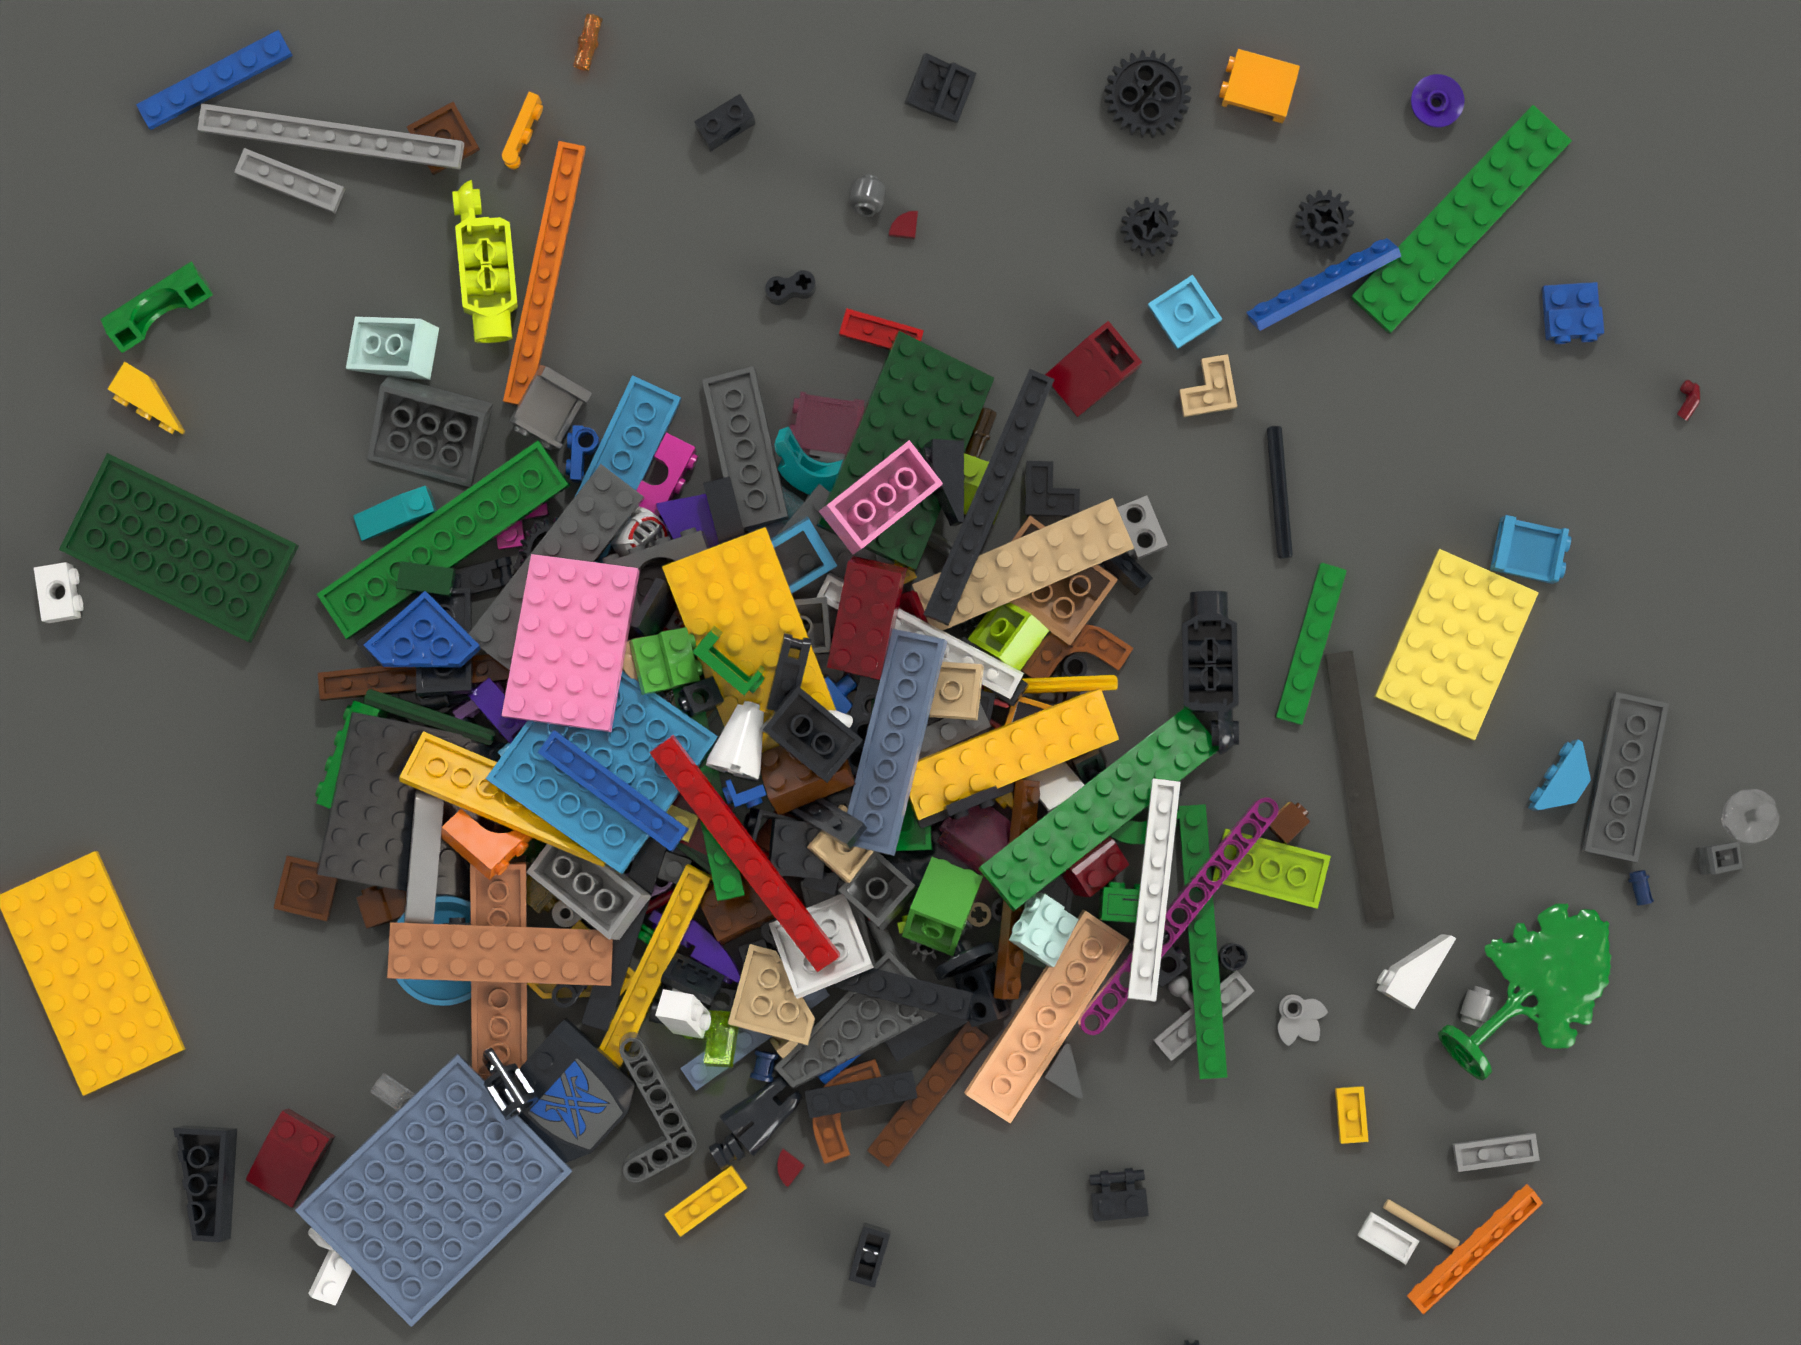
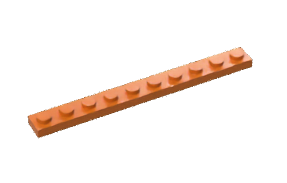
M558 141L503 398L504 403L518 406L540 366L586 151L585 146Z

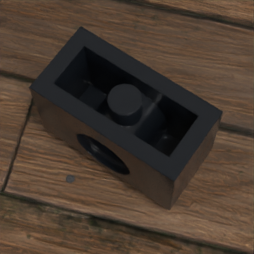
M738 94L697 119L694 123L697 132L711 152L755 125V118L741 94Z
M864 1223L848 1280L875 1288L890 1238V1230Z

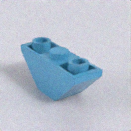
M1578 739L1572 740L1571 743L1567 741L1558 754L1561 756L1556 766L1552 764L1544 775V778L1547 780L1541 788L1537 787L1531 794L1529 800L1532 803L1528 807L1529 809L1536 811L1572 804L1578 801L1591 781L1582 741Z

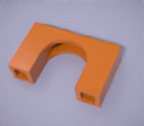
M462 809L447 821L441 830V838L489 880L495 874L501 875L508 868L509 861L515 855L517 857L521 856L529 846L527 843L533 838L516 830L508 833L490 832L479 825Z

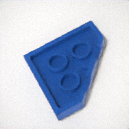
M426 591L364 644L365 649L383 667H462L481 650L480 645Z

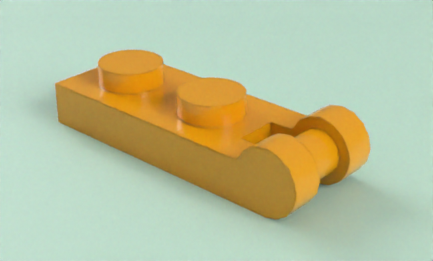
M528 92L502 152L503 161L512 170L519 168L521 165L519 157L524 144L527 145L533 133V130L530 128L534 120L538 121L543 111L539 95Z

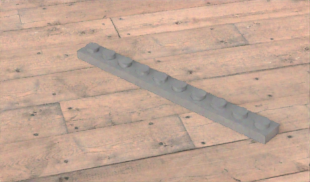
M202 103L197 128L198 131L203 133L459 170L461 169L465 144L459 140Z

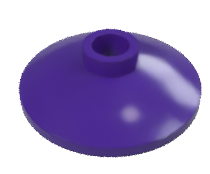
M1433 74L1424 77L1416 84L1411 94V107L1414 115L1419 121L1430 127L1438 128L1452 124L1458 119L1464 108V93L1460 85L1446 75ZM1433 99L1438 100L1440 107L1432 106L1431 101Z

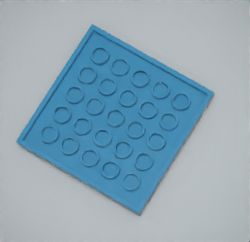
M622 671L611 732L528 720L488 774L486 780L617 872L623 874L649 835L537 753L553 730H556L667 812L680 792L651 756L650 751L674 735L699 767L719 737L656 693L642 695L639 682L634 678L631 679Z

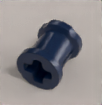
M755 1050L754 1054L757 1057L754 1071L750 1073V1078L772 1082L774 1079L772 1073L775 1060L779 1058V1055L768 1051Z

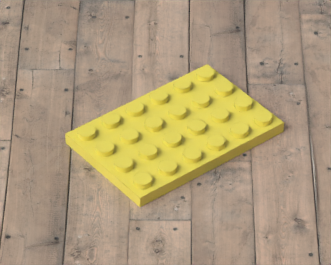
M1437 550L1374 697L1474 741L1539 592L1446 551Z

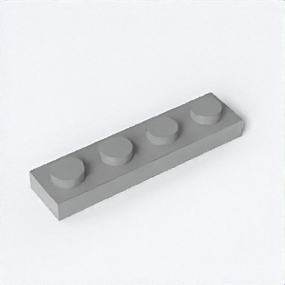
M244 148L234 171L240 177L336 214L345 192V188L246 148Z

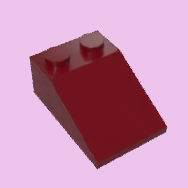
M1108 837L1061 875L1074 895L1091 897L1124 870L1129 863L1116 842L1111 837Z
M285 1109L280 1113L268 1133L245 1180L288 1206L293 1207L335 1135L293 1110Z

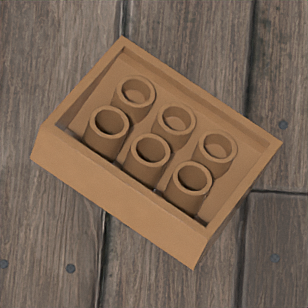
M1029 516L1012 541L1040 530L1045 526L1032 516ZM1097 564L1013 600L1011 603L1032 614L1049 631L1068 645H1071L1118 579Z

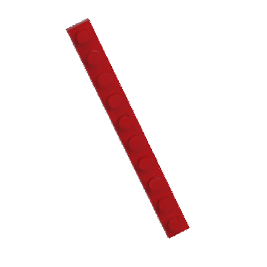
M672 735L650 751L651 756L814 969L819 972L839 958L840 952L676 737Z

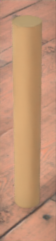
M1389 1199L1386 1200L1383 1209L1454 1250L1458 1247L1460 1243L1458 1239Z

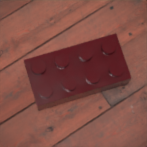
M853 556L848 561L827 668L881 679L892 631L896 625L907 568Z

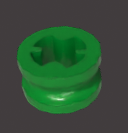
M643 924L638 938L649 944L655 930Z

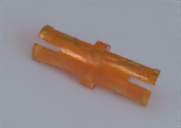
M586 14L582 34L577 40L579 45L573 67L583 71H590L594 51L599 45L597 39L603 19L597 15Z

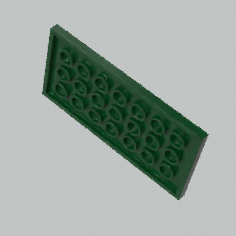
M897 332L824 507L909 440L920 454L925 444L932 439L964 441L965 452L994 377L903 332ZM932 492L863 548L904 568L915 571L942 508L935 492ZM820 514L816 526L837 535Z
M107 453L59 550L251 643L299 545Z

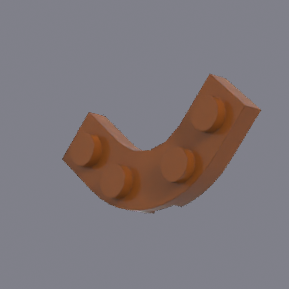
M1085 624L1071 645H1068L1055 634H1049L1038 645L1021 672L1030 678H1049L1058 663L1065 656L1075 652H1086L1096 656L1119 671L1134 648L1105 629Z
M874 1058L842 1070L823 1087L880 1077L881 1073L876 1059ZM841 1113L813 1118V1130L824 1164L850 1155L841 1128Z

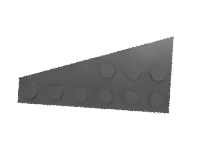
M889 950L873 966L875 969L917 979ZM848 991L813 1027L808 1046L798 1043L775 1066V1069L793 1088H797L938 1013Z

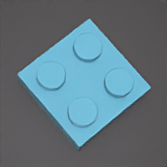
M1193 275L1147 305L1176 350L1222 321L1221 316Z

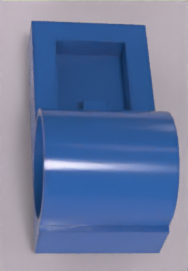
M573 425L572 433L568 432L567 448L572 450L571 459L566 461V475H570V480L573 483H582L585 455L596 453L600 445V439L593 429ZM585 435L594 437L593 444L588 448L580 446V440Z

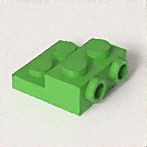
M687 627L629 641L642 695L686 687L700 681L699 676H702L703 673L702 665L699 660L694 658L693 650L696 648V641L693 634H688Z

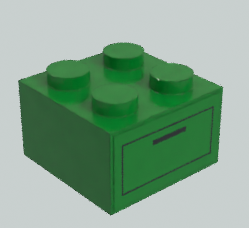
M1108 882L1106 887L1100 889L1098 919L1136 923L1140 884H1134V889H1125V883Z

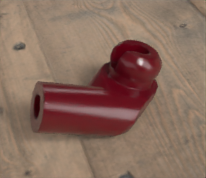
M1685 380L1680 387V391L1686 394V400L1677 412V415L1688 421L1700 403V386L1696 382L1692 383L1690 380Z

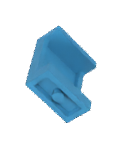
M1509 515L1501 517L1490 571L1551 584L1558 582L1559 578H1563L1566 570V563L1563 562L1564 553L1569 551L1571 545V536H1568L1569 529H1557L1516 520V517Z

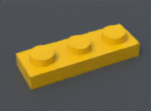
M731 1165L664 1215L681 1237L747 1189V1185Z

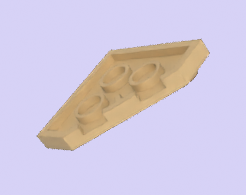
M750 944L728 1025L808 1046L815 1022L813 1014L803 997L798 999L795 997L778 953L775 950Z

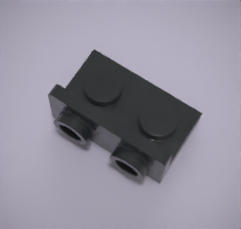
M676 952L662 974L660 982L683 993L693 994L698 1000L710 1005L715 995H718L721 991L725 975Z

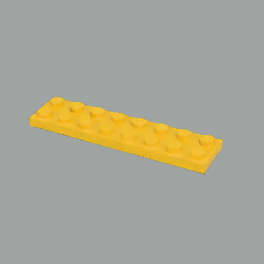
M1102 690L1089 691L919 759L909 795L916 819L921 820L943 811L944 806L995 785L998 789L1119 740Z
M423 731L399 777V782L602 867L605 866V862L486 780V777L497 762Z

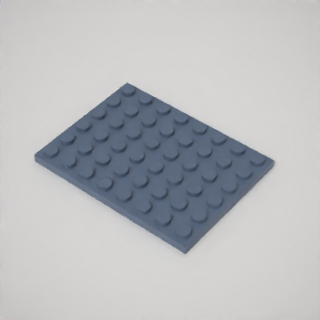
M458 1053L295 1208V1211L411 1327L572 1172V1169L559 1158L519 1115L509 1120L504 1118L483 1085L485 1080ZM501 1098V1100L503 1101V1103H504L505 1106L507 1107L508 1104Z

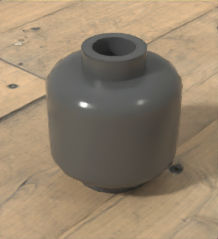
M871 174L855 179L851 186L850 206L858 215L865 217L873 216L883 208L886 194L885 185L876 176Z

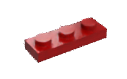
M846 308L839 336L890 350L897 332H903L921 341L924 330Z

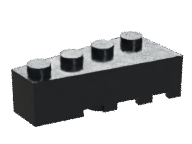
M180 1126L173 1128L175 1138L177 1137L179 1151H177L183 1170L184 1179H182L188 1199L187 1211L193 1241L222 1242L231 1239L238 1128Z

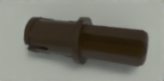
M982 408L965 454L980 459L986 441L991 438L989 433L997 415L994 410Z

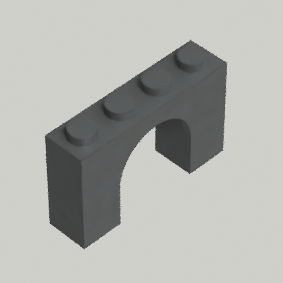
M696 527L680 532L681 537L671 540L670 536L655 540V546L645 549L644 545L629 549V555L619 558L618 554H613L602 558L603 564L638 568L641 572L643 567L654 559L670 558L677 561L709 549V545L704 531H697ZM638 588L636 590L631 622L642 604Z

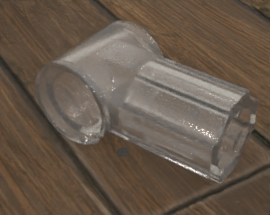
M385 1072L371 1090L373 1095L396 1111L405 1104L408 1098L416 1094Z

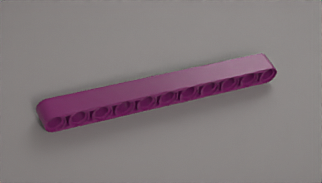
M1265 797L1252 803L1168 906L1164 931L1168 935V940L1162 945L1161 958L1277 817L1279 808L1273 799ZM1261 803L1268 804L1271 809V813L1267 818L1261 817L1258 813V807ZM1244 824L1251 825L1254 830L1253 836L1250 839H1246L1241 835V827ZM1227 845H1232L1236 849V857L1233 860H1228L1224 856V848ZM1210 866H1215L1219 870V877L1216 881H1211L1207 878L1206 871ZM1193 887L1199 888L1202 892V898L1197 903L1189 898V891ZM1176 908L1182 909L1185 913V919L1180 924L1175 923L1171 917L1173 910ZM1133 951L1080 1014L1078 1025L1082 1032L1089 1035H1097L1102 1032L1128 1000L1129 987H1123L1120 984L1119 978L1124 972L1130 973ZM1107 993L1113 994L1116 998V1004L1110 1009H1106L1102 1004V998ZM1091 1014L1095 1015L1099 1021L1097 1028L1094 1030H1088L1084 1024L1086 1017Z

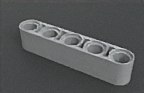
M423 791L415 792L405 923L433 924L444 800Z

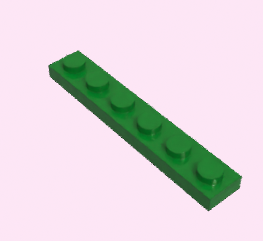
M1322 562L1319 564L1275 718L1298 725L1303 724L1347 572L1345 569Z

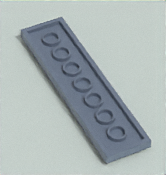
M897 629L892 631L855 779L856 785L853 787L847 811L848 814L862 821L867 827L853 847L895 856L947 645L945 639Z

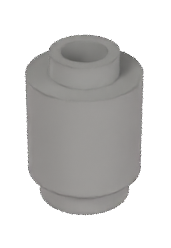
M1474 986L1473 990H1467L1460 1014H1462L1460 1021L1479 1028L1483 1022L1487 1021L1494 1000L1493 997L1489 996L1490 990Z

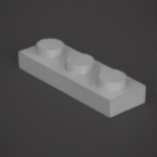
M1533 1132L1453 1144L1456 1171L1458 1172L1540 1161L1536 1133Z

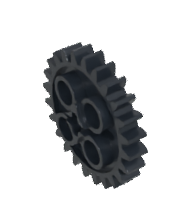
M1141 50L1138 59L1131 53L1129 63L1123 58L1120 60L1122 69L1117 66L1113 67L1112 71L1116 76L1108 75L1107 81L1112 85L1105 86L1104 92L1111 95L1106 96L1104 102L1112 103V105L1108 107L1107 113H1116L1112 121L1117 122L1121 120V130L1127 126L1131 127L1130 135H1133L1136 130L1140 131L1141 138L1144 137L1146 131H1149L1152 138L1155 137L1156 130L1165 135L1166 126L1174 130L1176 126L1174 120L1180 123L1183 120V116L1179 112L1187 113L1189 109L1183 104L1190 103L1191 97L1185 95L1190 92L1191 86L1183 85L1188 80V75L1180 76L1179 74L1183 67L1174 68V58L1167 63L1165 61V53L1159 59L1156 58L1155 50H1152L1150 57H1146L1144 50ZM1147 71L1151 74L1152 79L1144 81L1140 79L1138 73ZM1158 76H1162L1163 79L1154 88L1152 96H1148L1141 108L1136 113H1133L1132 110L1141 101L1143 93H1147ZM1168 87L1173 91V95L1165 97L1160 93L1159 89ZM1124 92H1132L1136 99L1128 102L1123 99L1122 94ZM1145 108H1153L1157 112V116L1149 118L1144 114L1143 110Z

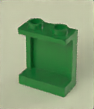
M714 625L696 646L693 653L741 694L745 695L748 691L754 693L765 679L762 675L765 668L760 665L752 676H748L713 646L723 633Z

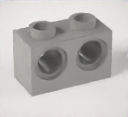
M1147 495L1117 507L1134 546V549L1127 551L1129 556L1134 555L1135 560L1168 546ZM1129 510L1138 511L1141 515L1140 522L1131 523L1127 519V512ZM1142 534L1149 536L1151 546L1148 548L1140 547L1137 543V537Z

